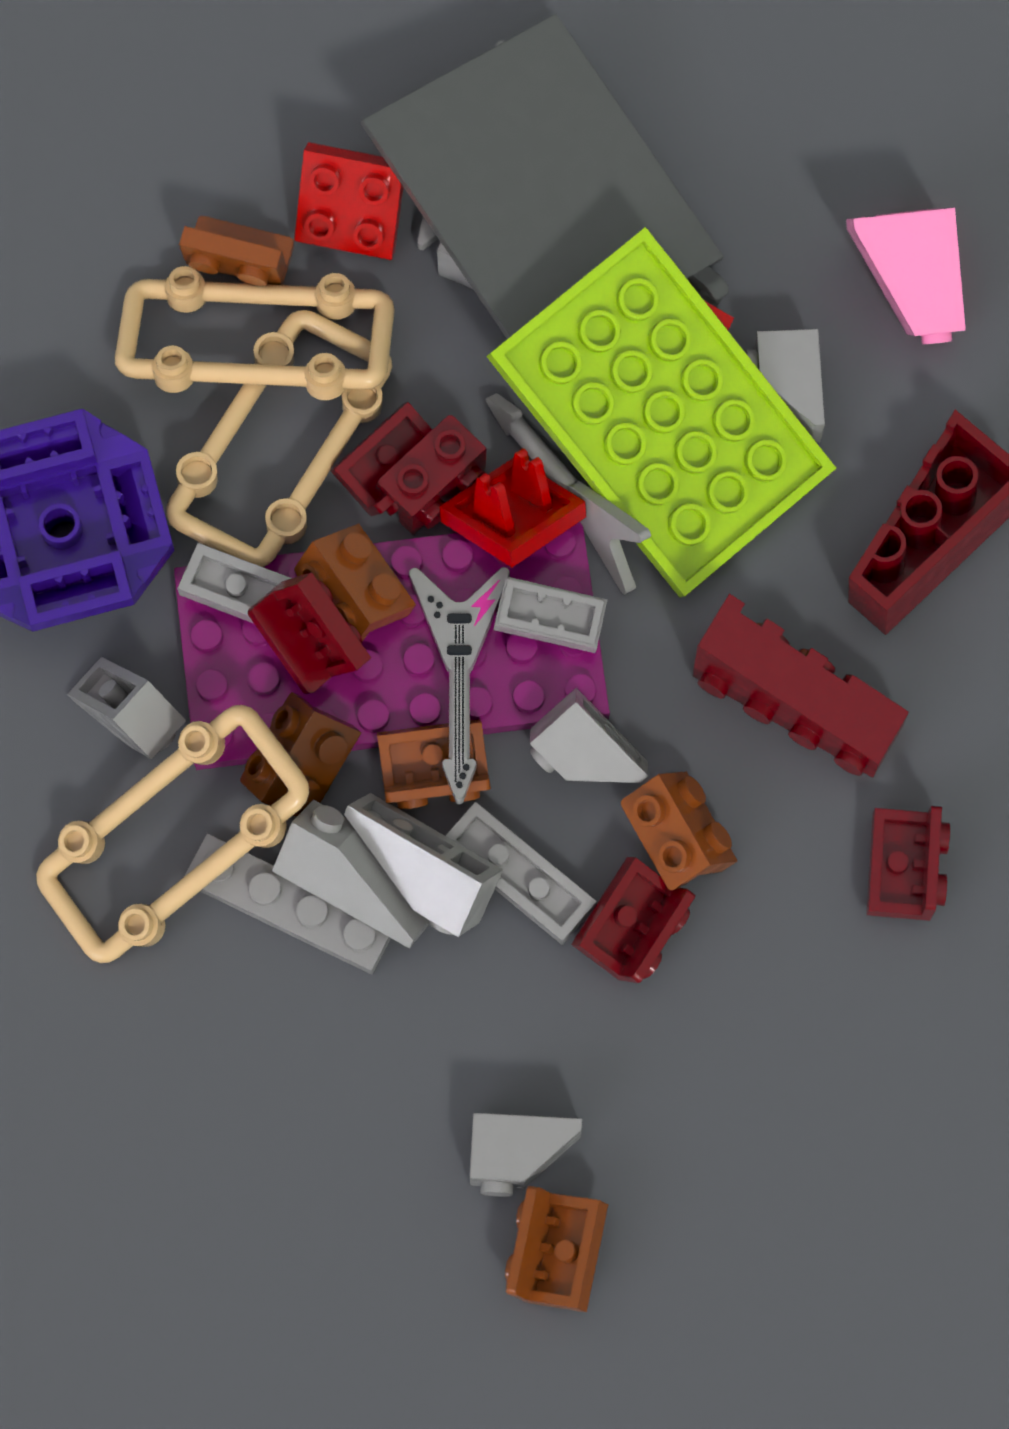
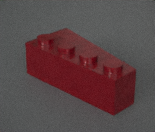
M956 409L947 421L946 428L937 443L931 446L923 459V465L909 486H906L897 500V506L885 524H882L849 576L848 603L885 635L1009 518V454Z
M729 593L698 644L692 674L693 677L698 679V685L714 697L724 699L727 695L743 704L744 712L761 723L770 724L773 721L789 730V737L799 745L810 750H815L819 747L835 756V763L845 771L857 776L865 773L873 778L904 726L909 711L854 675L846 674L843 680L834 675L836 669L828 661L827 657L813 648L796 650L790 646L789 641L782 635L784 632L783 628L768 618L762 624L755 623L740 613L745 603Z

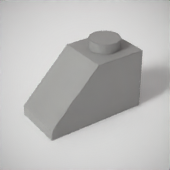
M818 329L757 331L754 349L746 350L747 356L816 443H820L825 419Z
M102 656L67 694L77 705L128 747L150 759L172 743L176 731L186 721L148 680Z
M577 688L530 729V745L532 746L530 753L545 771L552 773L556 770L566 781L641 783L648 777L647 760Z
M473 1113L470 1186H481L480 1194L497 1197L513 1196V1188L524 1189L581 1138L582 1119Z

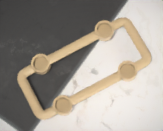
M181 266L174 269L167 277V280L143 279L133 283L127 289L115 351V365L119 372L126 377L155 380L158 388L169 393L182 392L189 388L193 382L306 387L308 393L314 398L331 400L340 396L345 389H372L385 380L390 355L394 303L389 295L382 291L354 288L352 282L346 276L339 273H331L324 276L316 287L270 284L255 286L248 283L205 282L203 276L189 266ZM144 300H167L172 309L182 313L196 311L205 302L316 307L323 317L332 320L346 318L355 309H373L374 317L368 368L346 369L341 360L330 353L315 355L306 367L192 361L189 353L178 346L162 348L154 359H136L135 354Z
M298 310L291 313L284 320L277 332L262 335L254 345L255 364L293 366V343L302 330H306L367 362L369 360L371 341L315 312ZM390 355L388 371L385 380L380 385L365 390H344L342 393L343 413L290 497L279 499L268 507L265 515L267 534L257 548L192 516L186 510L194 498L207 496L216 488L218 482L216 464L266 385L243 384L201 451L186 454L179 460L176 467L178 486L166 506V518L169 524L180 533L205 546L261 567L269 565L276 558L284 544L295 543L304 536L307 529V514L305 510L359 423L372 421L380 414L383 401L381 388L392 370Z
M235 705L223 711L210 723L196 721L186 725L178 739L179 749L90 822L72 821L60 831L58 848L39 865L36 873V882L40 892L91 960L99 963H110L123 955L132 946L149 947L156 944L164 934L165 919L255 846L270 848L280 843L286 834V821L307 802L309 784L306 777L259 714L251 707ZM238 726H241L286 785L288 792L271 806L256 804L249 807L241 817L240 832L151 905L133 904L127 907L120 915L118 921L119 931L103 942L61 885L57 876L73 862L89 864L96 861L103 853L105 847L104 837L192 764L210 765L216 762L224 752L225 737Z

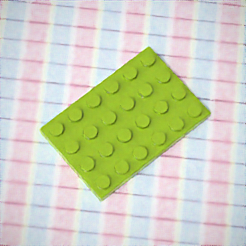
M646 227L486 356L590 487L649 529L651 537L636 544L679 598L689 594L837 469Z

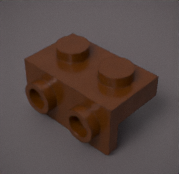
M291 692L284 704L275 712L269 729L304 774L309 784L307 802L293 815L297 817L313 800L321 803L361 732L352 724L313 707L302 696ZM257 748L248 758L240 782L261 802L271 806L288 792V788Z

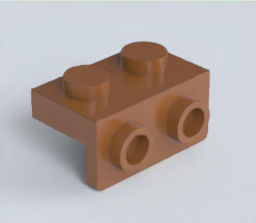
M199 216L195 228L184 226L179 242V247L186 264L193 269L207 274H217L220 272L236 276L243 282L255 286H266L267 284L283 285L295 246L294 240L291 237L207 216Z
M359 523L312 541L294 568L297 576L312 572L316 579L328 587L332 594L334 605L345 621L358 630L362 641L369 632L407 617L416 606L411 596Z
M481 719L470 720V759L476 761V771L464 802L478 799L481 797L480 791L491 789ZM449 723L377 732L386 803L397 802V808L412 809L428 805V798L449 795V801L455 802L442 766L443 760L449 759Z
M687 771L658 774L621 800V807L669 890H677L699 875L723 872L738 861L731 850L732 841L728 832L720 823L714 820L705 804L706 795L703 788L693 777L688 775Z
M528 1186L525 1200L520 1203L517 1211L516 1223L518 1234L514 1253L508 1258L505 1268L506 1293L531 1304L587 1312L608 1204L601 1200L554 1194L540 1187Z

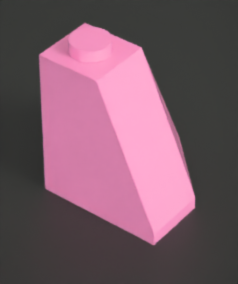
M935 208L846 219L849 234L907 335L921 336L922 344L951 342V332L966 330L955 208Z

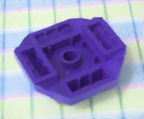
M83 408L0 430V617L34 632L135 605L175 550L148 449L126 435L105 425L99 418ZM70 522L74 524L73 530L67 536L57 538L49 535L51 529L58 523Z

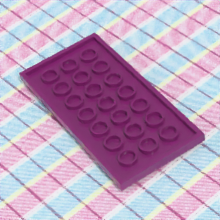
M581 522L577 523L513 568L459 533L373 543L411 596L416 606L407 617L369 632L362 645L371 659L356 671L331 677L311 694H304L254 623L180 596L177 588L187 566L175 567L174 575L190 723L196 721L210 723L226 709L235 705H245L254 709L268 728H270L275 712L284 704L291 692L302 696L313 707L356 727L361 732V735L351 751L379 748L377 732L449 723V673L445 668L409 577L410 569L418 568L454 602L468 600L502 567L509 569L511 578L593 596L583 525ZM305 552L277 555L264 568L290 578L298 577L295 574L294 568ZM497 609L475 666L470 673V720L481 719L483 735L531 729L575 688L606 719H609L610 711L600 641H598L596 652L591 653L495 631L493 629L498 612ZM238 726L225 737L224 752L216 762L210 765L194 764L196 770L246 764L250 755L257 750V747L244 729Z

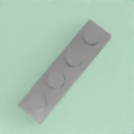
M207 833L185 876L226 842ZM249 853L242 856L200 891L373 975L391 940L385 934L272 871L274 865Z

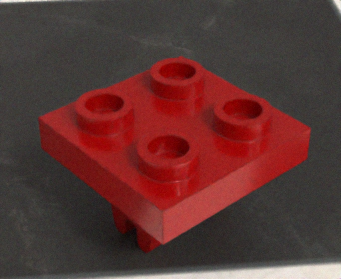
M308 142L303 153L294 241L392 260L396 250L403 186L382 156Z
M524 448L514 453L512 459L491 473L482 474L476 479V483L439 506L441 523L511 568L586 518V502L548 479L545 475L542 460L536 457L529 461L528 452Z

